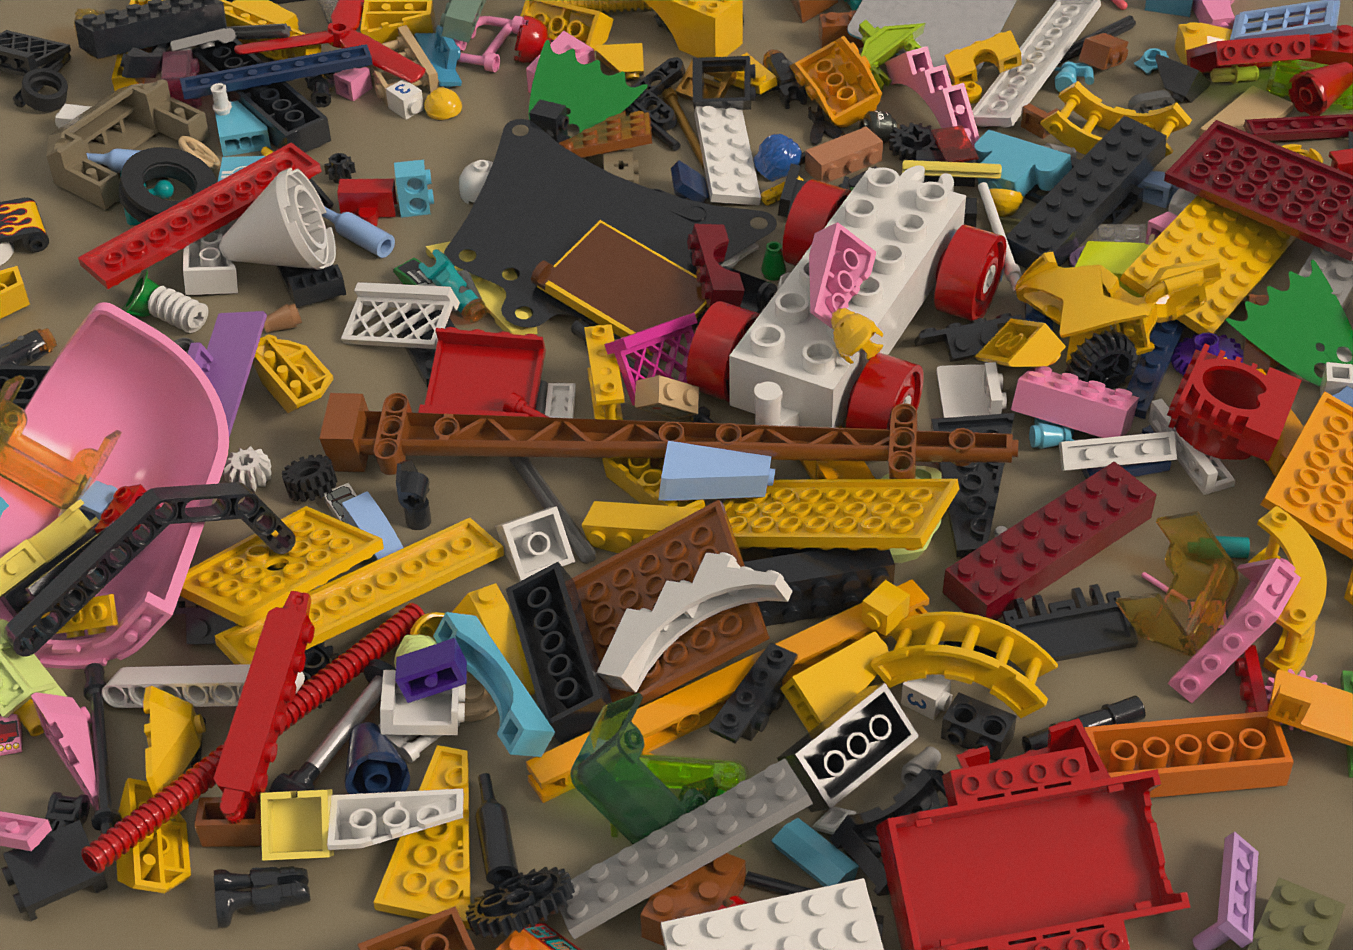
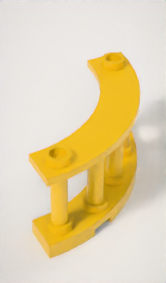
M1077 81L1062 90L1058 95L1065 103L1062 110H1058L1043 119L1040 124L1060 142L1070 148L1074 147L1077 152L1086 155L1102 139V137L1091 134L1096 125L1111 130L1123 116H1127L1167 135L1168 139L1172 132L1189 126L1192 119L1177 102L1161 109L1150 110L1148 113H1136V110L1117 106L1111 108L1102 104V99L1092 94ZM1072 111L1087 120L1082 129L1067 119ZM1167 142L1165 157L1174 151Z
M1276 506L1259 519L1257 523L1259 527L1270 534L1267 547L1249 560L1248 563L1273 558L1280 559L1278 551L1281 546L1289 562L1296 568L1294 572L1301 577L1279 618L1275 621L1283 627L1282 635L1276 647L1265 658L1263 667L1276 674L1277 670L1288 672V669H1292L1297 675L1304 666L1311 650L1315 635V622L1324 604L1327 588L1326 569L1321 554L1309 534L1287 512Z
M946 611L929 612L903 618L890 632L897 642L894 650L873 658L871 663L872 668L889 688L910 680L926 678L927 675H944L945 679L956 680L970 685L972 682L978 683L990 689L989 693L1010 707L1020 719L1046 706L1048 698L1036 686L1037 678L1058 667L1057 662L1042 647L1010 626L979 615ZM940 641L962 642L961 647L938 644ZM978 645L996 652V658L973 651L974 646ZM1008 660L1026 673L1025 676L1008 666Z

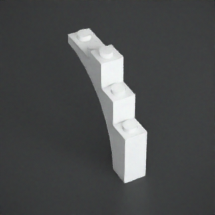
M706 553L692 583L685 580L680 582L666 581L653 611L646 608H641L640 610L626 609L597 674L613 689L636 693L646 674L661 654L682 634L699 622L723 610L746 603L760 601L788 602L792 589L784 581V577L776 571H754L749 567H740L736 562V558L728 553Z

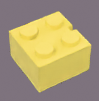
M332 789L297 791L298 797H296V791L261 793L262 861L334 856V850H328L327 847Z

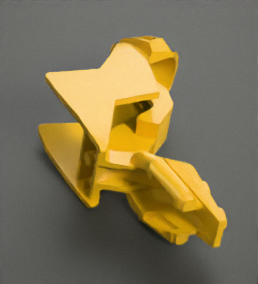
M1048 250L1034 261L1019 278L1015 290L1020 301L1029 304L1060 325L1059 333L1061 338L1070 336L1067 362L1071 359L1070 353L1075 352L1077 345H1082L1085 342V338H1092L1094 333L1100 335L1103 330L1111 331L1110 325H1112L1115 331L1122 332L1132 341L1137 350V355L1151 352L1155 347L1150 342L1149 335L1155 323L1173 321L1203 306L1207 302L1205 287L1222 279L1219 259H1204L1199 262L1185 264L1177 263L1159 268L1148 286L1144 297H1135L1121 288L1118 277L1102 265L1062 268L1057 265L1053 251Z

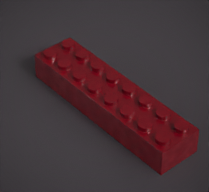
M1114 461L946 568L942 593L965 613L979 615L996 621L1003 616L1002 613L1004 611L1014 609V599L1023 598L1025 602L1151 519L1157 494Z

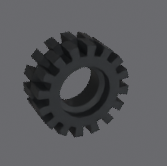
M320 454L316 457L308 455L306 459H304V456L300 457V461L294 460L290 462L291 466L287 465L285 471H282V478L287 493L294 501L301 499V502H306L308 498L313 501L316 500L315 497L317 496L322 498L325 496V492L330 493L332 488L337 486V477L331 459Z

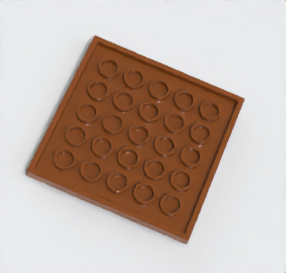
M720 500L705 506L572 578L575 582L600 664L626 609L640 610L641 608H646L653 611L666 581L680 582L685 580L692 583L706 553H728L736 558V562L740 567H745L725 507ZM746 603L723 610L699 622L682 634L661 654L646 674L636 693L613 689L607 684L617 717L610 721L629 713L770 639L758 603Z

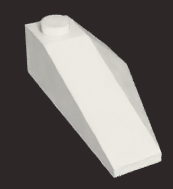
M463 789L331 795L328 850L364 848L463 818Z

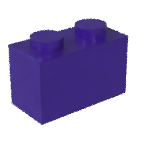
M452 638L396 657L395 681L407 703H411L467 684V660L456 639Z

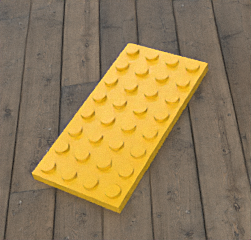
M1197 195L1129 266L1119 281L1144 297L1148 286L1159 268L1177 263L1185 264L1199 262L1204 259H1219L1222 279L1205 287L1207 302L1203 306L1177 318L1178 321L1198 334H1215L1224 324L1226 318L1230 317L1294 243L1296 237Z
M958 479L774 480L773 486L767 485L765 497L727 498L723 505L738 548L740 549L751 547H765L766 549L792 547L797 550L806 547L821 548L823 550L833 548H848L850 550H859L861 548H877L878 550L905 548L906 550L914 551L923 549L959 491Z

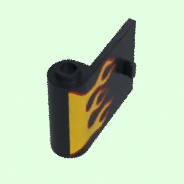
M27 197L0 202V243L22 239L24 247L28 251L41 252L49 245V237L37 203Z

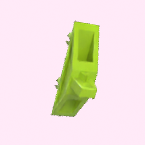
M867 20L859 24L858 31L863 36L861 41L864 43L861 57L865 56L869 61L870 71L881 91L884 88V84L888 87L892 80L879 66L900 50L904 49L908 52L922 48L915 39L923 34L926 23L884 26L881 29L878 26L874 28Z

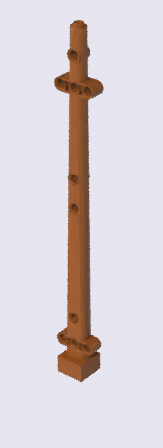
M330 393L319 437L326 456L331 459L334 471L365 472L368 456L375 455L381 472L386 475H395L397 463L405 461L406 456L665 459L668 441L771 456V460L888 461L889 479H915L916 462H952L957 466H967L972 462L1012 463V457H1018V440H1013V434L973 433L965 428H959L952 432L918 431L917 410L914 406L906 403L899 404L892 409L890 430L734 423L413 413L409 400L403 393H393L385 398L382 411H369L363 394Z

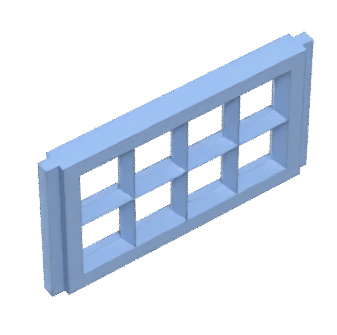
M1320 0L1240 12L1239 15L1235 16L1230 40L1332 33V30L1337 29L1340 0ZM1325 11V12H1322V13L1310 14V13H1314V12ZM1304 14V15H1302V16L1289 17V16H1293V15ZM1283 17V18H1281V19L1268 20V19ZM1263 20V21H1260V22L1248 23V22H1252V21ZM1324 21V22H1322V23L1308 24V23H1313V22ZM1302 24L1301 26L1287 27V26ZM1281 27L1280 29L1266 30V29ZM1261 30V31H1259V32L1245 33V32H1250V31Z

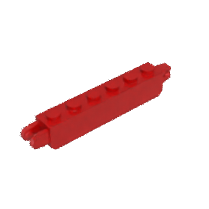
M291 591L283 608L275 607L267 613L213 778L223 793L221 806L219 807L220 811L226 816L225 818L229 823H241V820L245 817L244 814L247 813L249 803H257L260 793H264L268 783L267 770L270 762H274L277 755L278 746L276 741L279 732H283L286 727V710L288 703L293 702L296 695L295 681L298 673H301L305 666L306 657L304 653L307 643L310 644L314 638L315 627L309 618L312 599L308 593Z

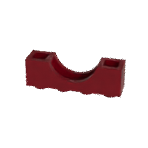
M694 224L692 234L688 235L687 246L692 251V264L697 268V281L702 285V299H706L708 309L718 301L740 307L745 291L740 274L729 271L719 264V262L725 260L729 243L725 226L720 224Z

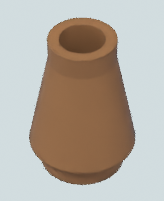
M287 303L267 316L264 324L266 333L297 328V325L302 323L295 303L291 305Z

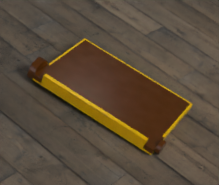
M601 220L554 266L545 260L541 261L535 267L531 276V283L599 325L612 324L613 333L621 338L691 313H695L697 318L708 307L706 299H702V285L697 281L696 275ZM664 341L662 351L669 355L671 346ZM646 348V353L653 356V352Z

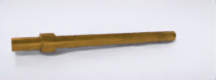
M669 87L663 91L662 98L674 110L682 131L702 169L705 170L700 142L678 103V96L675 90Z

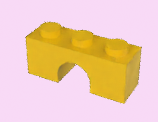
M1011 30L997 33L991 38L976 41L970 46L955 49L949 54L944 55L946 68L953 85L967 81L978 82L976 67L983 62L995 64L999 73L1022 65L1021 51Z

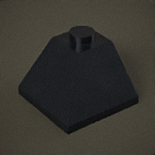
M1156 55L1155 59L1164 87L1171 93L1174 100L1181 103L1184 100L1193 102L1210 86L1211 82L1199 70L1162 55Z

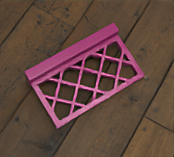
M695 313L672 319L604 344L608 355L615 353L632 406L635 405L636 381L646 379L640 374L642 365L649 369L647 378L654 377L656 374L657 376L660 375L674 379L671 377L673 368L680 372L678 381L687 383V359L694 337L691 325L698 323ZM683 333L687 341L686 348L680 344ZM664 341L671 346L669 355L662 351ZM646 348L653 352L651 362L644 357ZM677 351L684 355L682 365L675 360ZM627 354L635 359L633 369L628 364ZM660 358L667 362L665 371L658 367Z

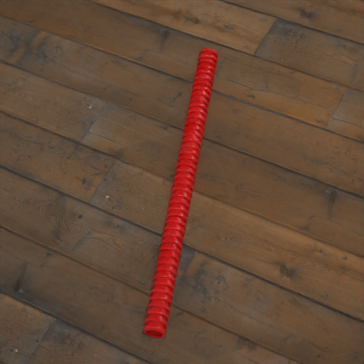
M407 604L405 608L395 613L392 618L382 623L379 628H375L372 633L367 634L359 643H355L352 648L347 649L345 653H342L338 658L327 664L324 669L314 674L311 679L306 680L296 693L293 702L288 703L286 710L287 723L283 732H286L290 726L303 719L304 715H308L311 710L316 709L319 704L329 699L332 694L337 693L346 683H350L353 678L363 673L364 668L369 666V662L372 659H380V657H384L394 647H397L405 635H410L413 624L421 616L425 615L424 611L417 604ZM224 745L218 746L216 751L210 752L209 756H205L201 762H197L193 768H189L186 774H181L178 780H173L170 785L165 786L162 791L157 792L154 797L149 798L146 803L141 804L138 809L125 816L122 822H117L114 828H109L106 834H101L98 840H93L90 843V847L85 846L81 850V854L88 868L96 873H102L105 867L113 864V860H119L121 854L125 855L128 853L130 848H134L138 845V842H142L146 836H150L154 830H158L162 824H166L170 818L177 815V812H181L185 809V806H189L193 803V800H197L201 794H205L209 788H213L216 785L213 778Z

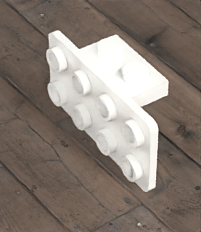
M996 362L981 365L937 367L936 374L943 418L1001 414L1002 409H1006V392H1001L1003 390L1002 373L998 374Z

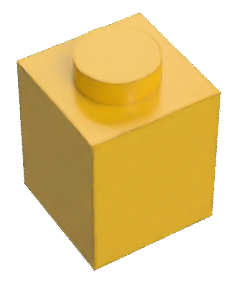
M885 580L863 600L862 622L869 628L887 636L903 618L908 616L910 594Z

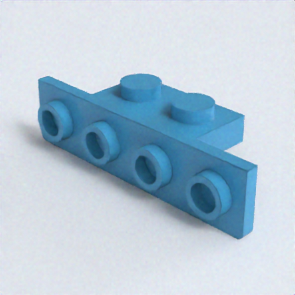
M437 25L436 33H415L414 38L437 71L438 85L447 88L461 86L462 81L455 70L457 60L460 59V48L456 45L454 39L443 37V27H440V25Z

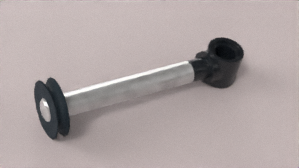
M372 659L369 662V666L364 668V676L369 685L299 770H292L289 774L282 773L278 775L273 781L269 792L296 791V797H298L297 791L314 790L313 782L350 738L353 728L361 724L380 701L383 670L396 669L385 661Z

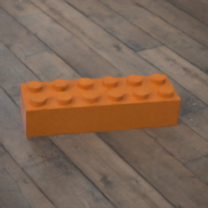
M1268 711L1085 727L1110 777L1158 769L1161 785L1150 791V798L1287 786L1294 762L1280 723L1267 718Z

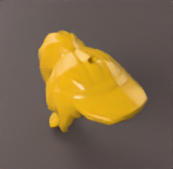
M838 308L832 313L830 321L834 330L833 340L840 356L845 361L853 364L854 362L849 356L854 355L861 348L866 353V359L870 360L871 357L877 355L883 348V344H876L870 340L874 333L883 337L882 331L871 319L852 312L847 308Z

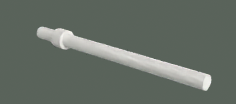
M982 182L978 185V189L993 233L1002 235L1006 239L1007 248L1004 273L1007 281L1011 282L1014 294L1016 295L1015 286L1022 273L1019 266L1015 264L988 184Z

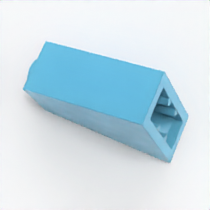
M231 101L232 108L227 115L220 116L215 112L223 157L261 151L265 146L271 149L267 126L239 101Z

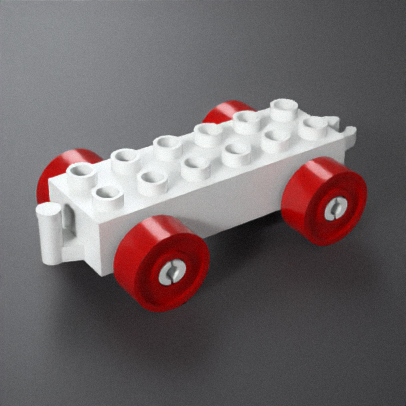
M920 165L907 169L901 176L890 168L874 169L869 167L852 191L811 179L803 185L790 209L783 235L782 251L784 260L787 264L796 267L761 314L723 301L714 303L706 311L696 329L690 346L686 368L687 383L699 387V392L730 402V406L754 413L755 425L840 428L846 419V428L890 430L891 412L895 406L906 403L918 410L923 388V369L918 364L888 354L935 284V307L938 311L969 321L983 318L994 299L1002 276L1006 258V239L1002 235L964 225L966 195L953 192V177L947 173L942 174L938 182L924 183L925 168ZM837 222L876 251L871 275L862 282L857 295L853 296L848 302L849 306L847 309L861 314L875 323L882 331L883 337L874 333L870 340L876 344H883V348L877 355L871 357L870 360L866 359V353L861 348L854 355L849 356L854 362L853 364L848 363L840 356L833 340L834 330L810 313L809 253L814 234Z

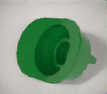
M145 269L140 274L130 297L122 307L123 311L131 315L140 317L151 315L148 309V301L153 291L160 286L147 277L148 270Z

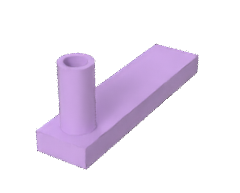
M1235 831L1227 836L1224 841L1218 920L1193 937V944L1196 950H1214L1230 939L1241 948L1253 942L1259 852Z

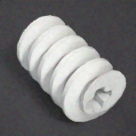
M165 286L155 289L148 301V309L152 316L188 333L198 331L205 324L208 317V307L206 304L199 303L189 296H184L174 289H167Z

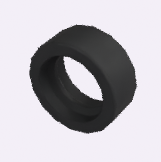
M37 68L24 75L21 96L29 107L37 111L52 112L62 108L66 103L68 84L60 73L52 69ZM45 85L56 89L58 92L44 95L33 91L31 88Z

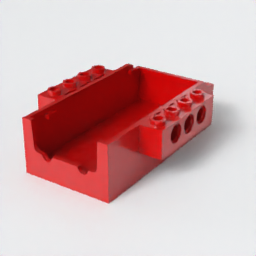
M1084 747L950 770L942 776L949 807L889 818L876 826L901 950H1130L1124 921L1191 908L1187 892L1174 893L1170 880L1165 873L1166 861L1157 823L1154 821L1151 813L1150 791L1161 785L1158 769L1092 781Z

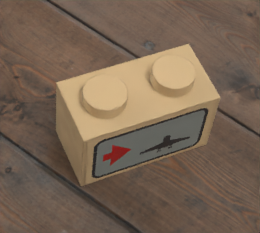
M660 375L636 381L635 408L672 419L698 414L699 387Z

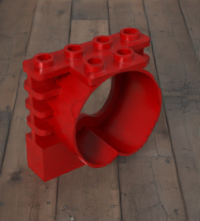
M1205 343L1201 351L1195 350L1170 404L1167 416L1171 417V421L1168 427L1172 429L1175 427L1179 436L1193 446L1194 449L1211 457L1223 460H1245L1253 455L1269 462L1302 380L1269 367L1267 374L1264 375L1256 369L1258 364L1252 363L1249 366L1242 363V358L1236 356L1235 360L1224 359L1226 352L1220 350L1218 356L1208 353L1210 345Z

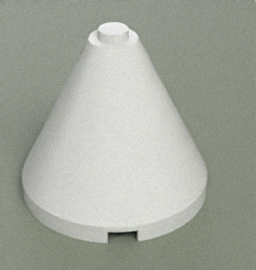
M292 167L281 171L225 233L219 245L220 251L225 258L228 257L229 260L237 262L320 270L331 266L336 257L332 227L326 229L322 214L327 213L309 179L298 169L292 171Z

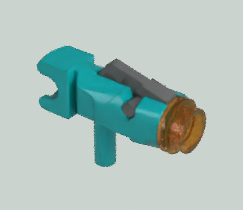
M438 249L433 250L432 253L436 258L435 265L427 267L426 264L420 263V270L436 286L451 287L460 302L457 310L461 313L462 317L471 323L478 322L485 316L487 309L467 270L457 271L445 254Z

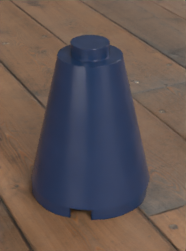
M361 723L351 731L344 780L348 794L406 792L409 786L410 774L407 764L386 735L381 734L380 727L374 723Z

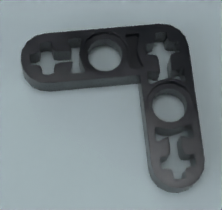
M678 57L666 60L632 86L648 85L632 104L644 113L649 112L650 119L665 131L676 126L677 118L674 110L658 98V96L684 76L686 69L683 61ZM661 80L658 85H651L654 81ZM651 105H657L653 110H646Z

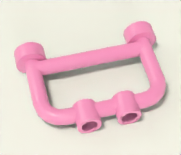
M492 16L479 17L471 37L472 39L475 37L476 29L479 26L491 25L503 28L482 56L460 53V59L457 61L484 66L486 71L497 72L500 66V56L495 53L511 31L513 34H518L520 25H525L526 20H523L522 16H515L513 20ZM454 39L460 50L464 51L467 42Z

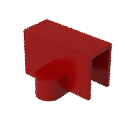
M394 179L339 180L337 196L340 214L344 212L353 213L375 226L378 224L379 217H396L394 205H398Z

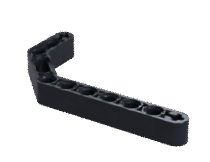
M240 482L149 489L6 625L4 636L18 655L27 657L36 653L169 524L242 519L277 554H285L292 550L296 542L295 535L249 487ZM217 499L211 506L185 508L193 500ZM164 502L162 507L156 510L157 506ZM141 524L139 529L133 531L136 526ZM275 530L279 533L276 537L272 535ZM119 546L116 551L110 553L113 548ZM96 568L94 572L88 574L91 569ZM73 590L71 594L65 596L68 591ZM50 612L48 616L42 618L44 614Z

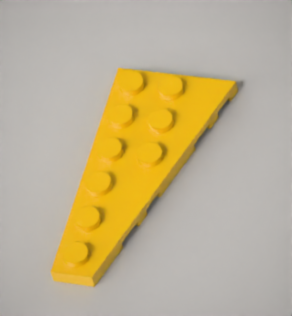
M437 745L419 791L463 789V818L401 836L373 903L377 911L423 919L456 906L465 928L470 929L465 911L469 910L468 905L471 904L468 751Z

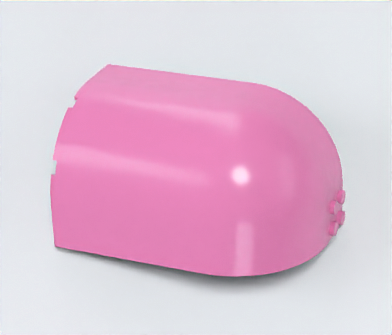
M102 302L94 306L42 379L0 454V497L9 505L0 517V558L24 540H28L41 532L59 517L58 514L65 502L64 496L66 492L71 490L74 480L78 475L87 476L84 485L91 478L93 483L97 480L106 485H112L117 489L123 486L141 484L147 491L157 487L219 483L229 449V431L222 403L208 377L179 345L155 328L113 304ZM213 499L193 500L185 508L211 506ZM205 522L169 524L94 596L114 594L118 625L106 626L107 632L88 635L86 629L85 636L67 638L66 633L55 634L34 653L42 665L46 668L85 669L91 663H99L102 666H106L108 660L118 658L121 661L143 647L174 613ZM0 600V619L10 622L14 617Z

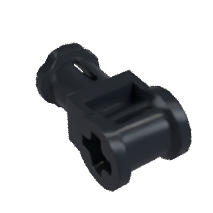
M331 72L320 74L316 77H305L307 88L312 91L311 103L314 106L327 107L330 105L331 94L329 89L334 86L333 74L335 73Z
M53 792L49 799L48 811L45 816L52 829L49 833L80 820L81 824H84L90 810L88 795L81 794L78 797L63 796L61 792Z

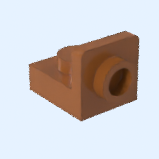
M1029 103L1023 107L1021 127L1044 139L1050 133L1040 122L1059 109L1056 108L1047 113Z

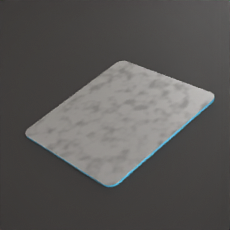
M862 0L848 25L847 31L851 36L862 40L863 36L858 29L859 24L864 20H867L874 28L878 26L880 29L884 26L926 23L923 34L916 38L915 41L921 47H928L934 68L944 65V55L949 54L951 51L965 48L976 41H983L1000 33L1017 0ZM904 49L900 50L896 55H901L906 51ZM983 62V63H980V64L976 67V69H977V76H978V74H979V72H980V70H981V68H982L984 62Z

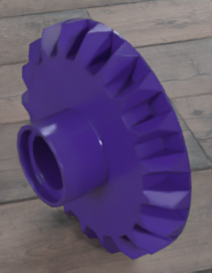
M1202 333L1199 335L1193 334L1192 338H1184L1183 342H1179L1171 360L1174 369L1184 375L1195 350L1201 351L1205 343L1210 345L1207 352L1218 356L1220 350L1226 352L1224 357L1235 360L1236 356L1242 358L1241 362H1243L1244 356L1241 344L1236 343L1235 338H1227L1226 335L1217 336L1216 333Z

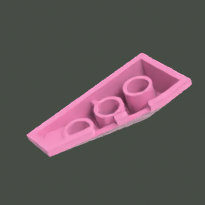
M838 222L814 234L809 253L810 313L830 328H832L830 321L832 313L838 308H848V302L853 296L857 295L862 282L871 275L876 256L875 250Z
M38 692L32 694L31 698L45 736L84 795H88L94 810L98 811L94 742L89 724L92 723L91 715L85 706L79 708L72 697Z

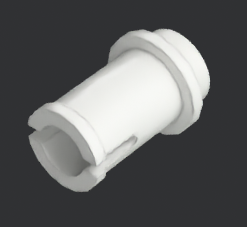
M222 83L212 85L213 110L220 116L229 114L232 105L228 101L226 85Z

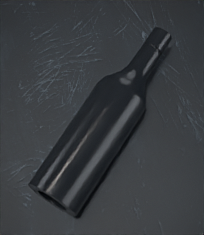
M482 773L478 776L481 805L476 811L475 819L486 881L494 885L495 883L501 884L507 877L517 876L519 871L507 810L495 799L490 774Z

